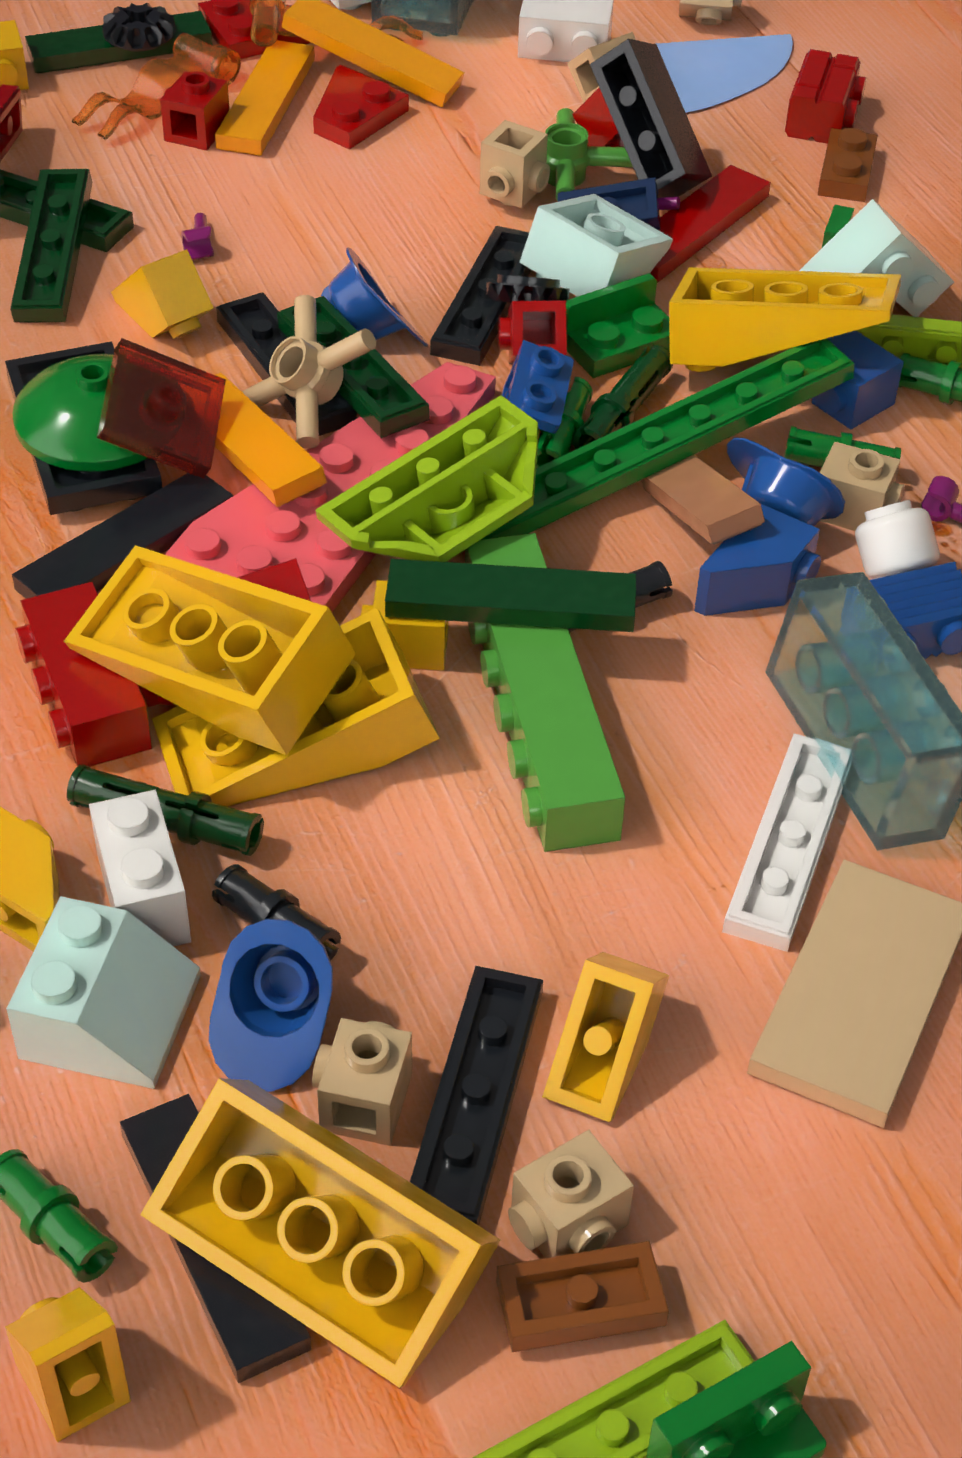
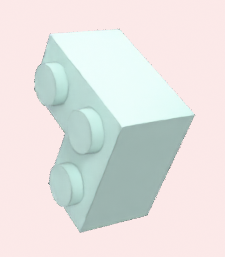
M874 199L860 210L799 270L900 274L901 285L896 302L913 317H918L954 283L930 252Z

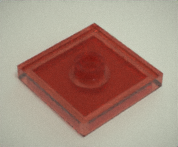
M121 338L114 349L97 438L204 478L212 467L226 379Z

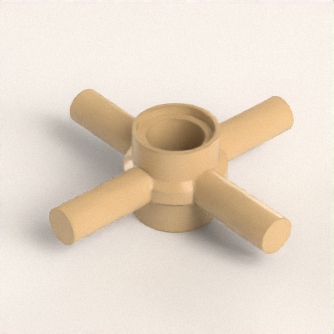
M300 295L294 300L295 336L285 339L275 349L269 364L271 377L242 392L258 407L284 394H288L296 399V442L302 448H314L319 444L318 405L327 403L338 392L343 381L344 372L342 365L375 349L376 340L373 333L364 328L327 348L317 343L316 299L310 295Z

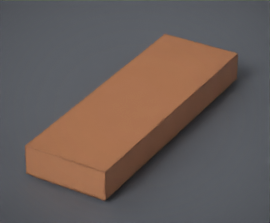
M695 455L642 479L646 492L713 545L756 528L765 522L762 507L758 501Z

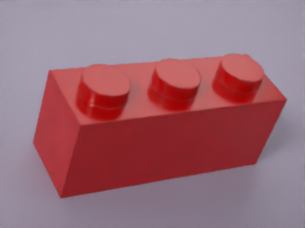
M93 582L20 600L25 625L15 628L18 646L24 663L35 661L37 665L36 668L31 669V675L41 705L48 703L53 705L54 710L48 711V719L58 749L69 746L77 767L82 764L91 767L152 749L147 707L138 685L69 649L64 642L98 596Z

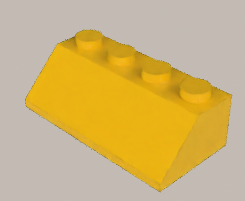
M218 1079L140 1214L399 1388L405 1386L461 1311L501 1241L493 1234L253 1082L241 1079Z

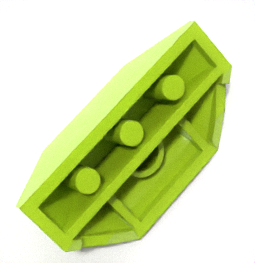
M500 395L315 510L317 519L353 549L405 560L447 562L534 505L539 437L538 422Z

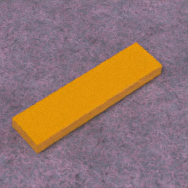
M297 0L284 13L282 28L439 107H443L462 84L465 72L321 0Z
M270 40L215 133L216 149L257 156L263 154L315 61L313 45Z
M221 372L179 391L182 400L183 416L276 507H280L327 483L323 466Z

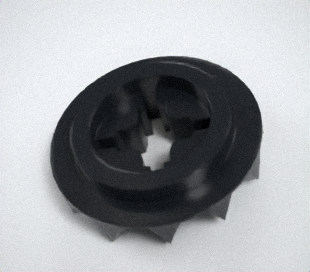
M131 3L126 8L118 6L114 8L113 13L103 16V36L107 42L124 50L138 52L152 50L173 38L175 34L174 16L168 14L164 7L152 8L149 3L143 5Z
M497 275V283L486 282V295L496 302L568 300L570 289L559 288L560 280Z

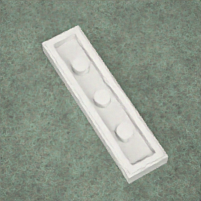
M793 734L726 913L723 933L788 952L853 763L855 750Z

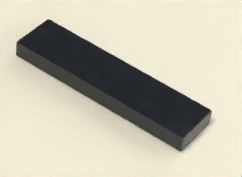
M495 226L430 340V355L478 366L481 365L498 334L499 318L507 317L508 309L511 305L508 302L491 300L486 295V282L497 283V275L529 276L532 270L520 263L529 232Z
M264 292L217 306V322L261 379L265 380L271 377L269 373L271 357L277 346L288 338L278 327L277 312L279 311ZM339 392L327 403L318 405L319 436L339 430L357 419V412ZM288 394L278 397L277 400L296 423V399Z
M195 468L13 573L14 589L27 599L93 582L98 592L104 588L135 545L162 554L172 547L193 521L233 497V494L198 468Z
M475 965L410 1182L479 1226L542 998L543 980Z
M189 1094L120 1121L122 1137L150 1196L199 1114ZM169 1235L238 1383L311 1350V1337L303 1323Z

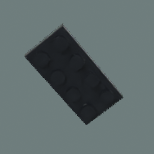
M112 341L5 361L14 400H16L20 391L30 380L53 364L82 355L116 354ZM32 455L50 515L80 511L84 508L124 500H135L140 497L149 496L162 488L161 474L154 455L130 466L105 471L64 469L48 464Z

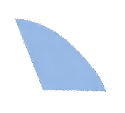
M791 34L655 44H657L685 113L724 103L770 81L784 68L789 60L793 41Z

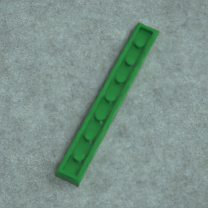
M827 338L793 347L536 468L534 505L481 540L529 534L853 379L855 363Z

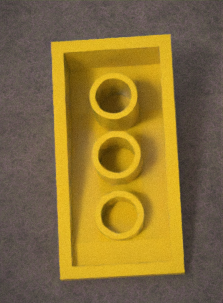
M689 267L669 302L670 364L685 365V368L688 370L705 372L713 370L717 366L731 365L889 322L900 289L901 275Z
M136 545L64 640L69 649L225 731L285 755L290 752L356 655L329 607Z
M378 608L340 625L356 655L287 755L239 738L180 706L152 718L174 791L184 795L198 791L208 794L213 803L230 806L380 768L440 739L404 653Z

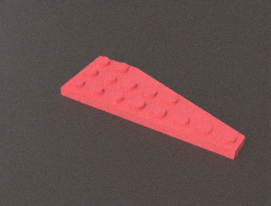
M450 362L444 363L411 384L417 393L429 404L430 420L380 438L361 416L320 441L316 447L306 450L323 466L326 484L280 507H276L252 484L193 521L165 555L236 578L296 558L311 601L329 607L333 613L376 553L350 547L317 519L315 510L489 403L495 395L496 376L473 370L468 366Z

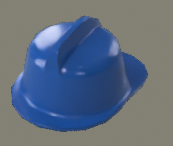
M346 248L350 262L333 278L331 283L323 290L321 296H324L357 331L364 328L370 330L375 340L406 328L417 340L427 347L428 343L388 301L358 255L351 248Z
M733 438L728 442L727 454L733 466L745 479L742 490L759 503L812 526H815L821 519H834L843 513L845 500L841 491L830 479L815 469L786 459L746 438Z
M265 919L246 926L231 941L223 960L209 1025V1044L215 1062L229 1079L249 1080L265 1091L272 1092L294 1084L311 1067L320 1047L333 991V967L324 945L309 929L290 920Z

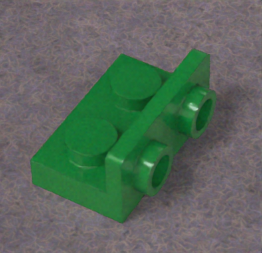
M650 273L566 300L567 352L593 379L633 365L647 346L651 350L652 345H659L670 352L669 316L655 304L657 280Z
M793 1341L777 1348L654 1418L646 1458H820L824 1454L826 1440L804 1411L801 1404L811 1366Z

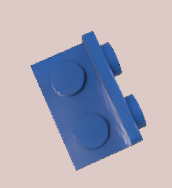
M523 340L501 395L538 422L539 429L555 434L561 424L574 360L551 347L539 346Z

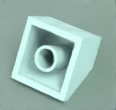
M596 194L538 206L520 263L535 271L537 278L560 280V287L569 288V292L578 297L650 273L669 250L673 238Z
M60 896L6 1008L18 1059L155 1089L200 979V967L129 911Z

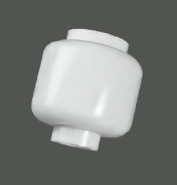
M906 500L864 512L866 521L857 527L855 537L864 571L869 579L931 567L938 562L940 551L928 511L923 508H912L911 501Z

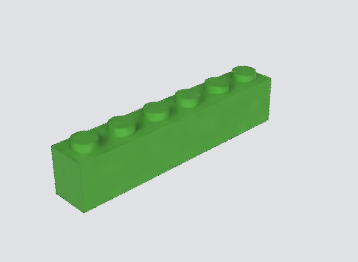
M535 533L483 539L465 549V563L547 568ZM468 622L472 643L474 645L482 644L484 649L480 655L484 684L486 688L495 687L497 695H494L493 704L498 731H508L511 739L507 743V756L512 778H522L525 788L521 791L524 820L528 828L537 826L544 852L621 841L625 795L568 628Z

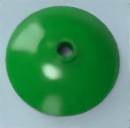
M89 354L60 361L37 374L18 394L12 414L14 429L19 442L36 458L64 469L105 471L133 465L162 450L177 434L182 422L183 409L181 395L175 383L154 366L139 359L123 355Z

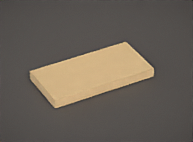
M844 859L752 1053L747 1074L884 1128L962 937V902Z

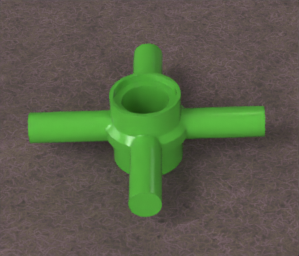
M569 108L560 109L556 115V124L549 126L545 131L548 134L546 164L550 166L548 183L556 187L557 201V193L575 190L576 186L585 181L586 167L588 166L633 167L625 147L588 146V131L583 126L575 124V119L572 115L574 112Z

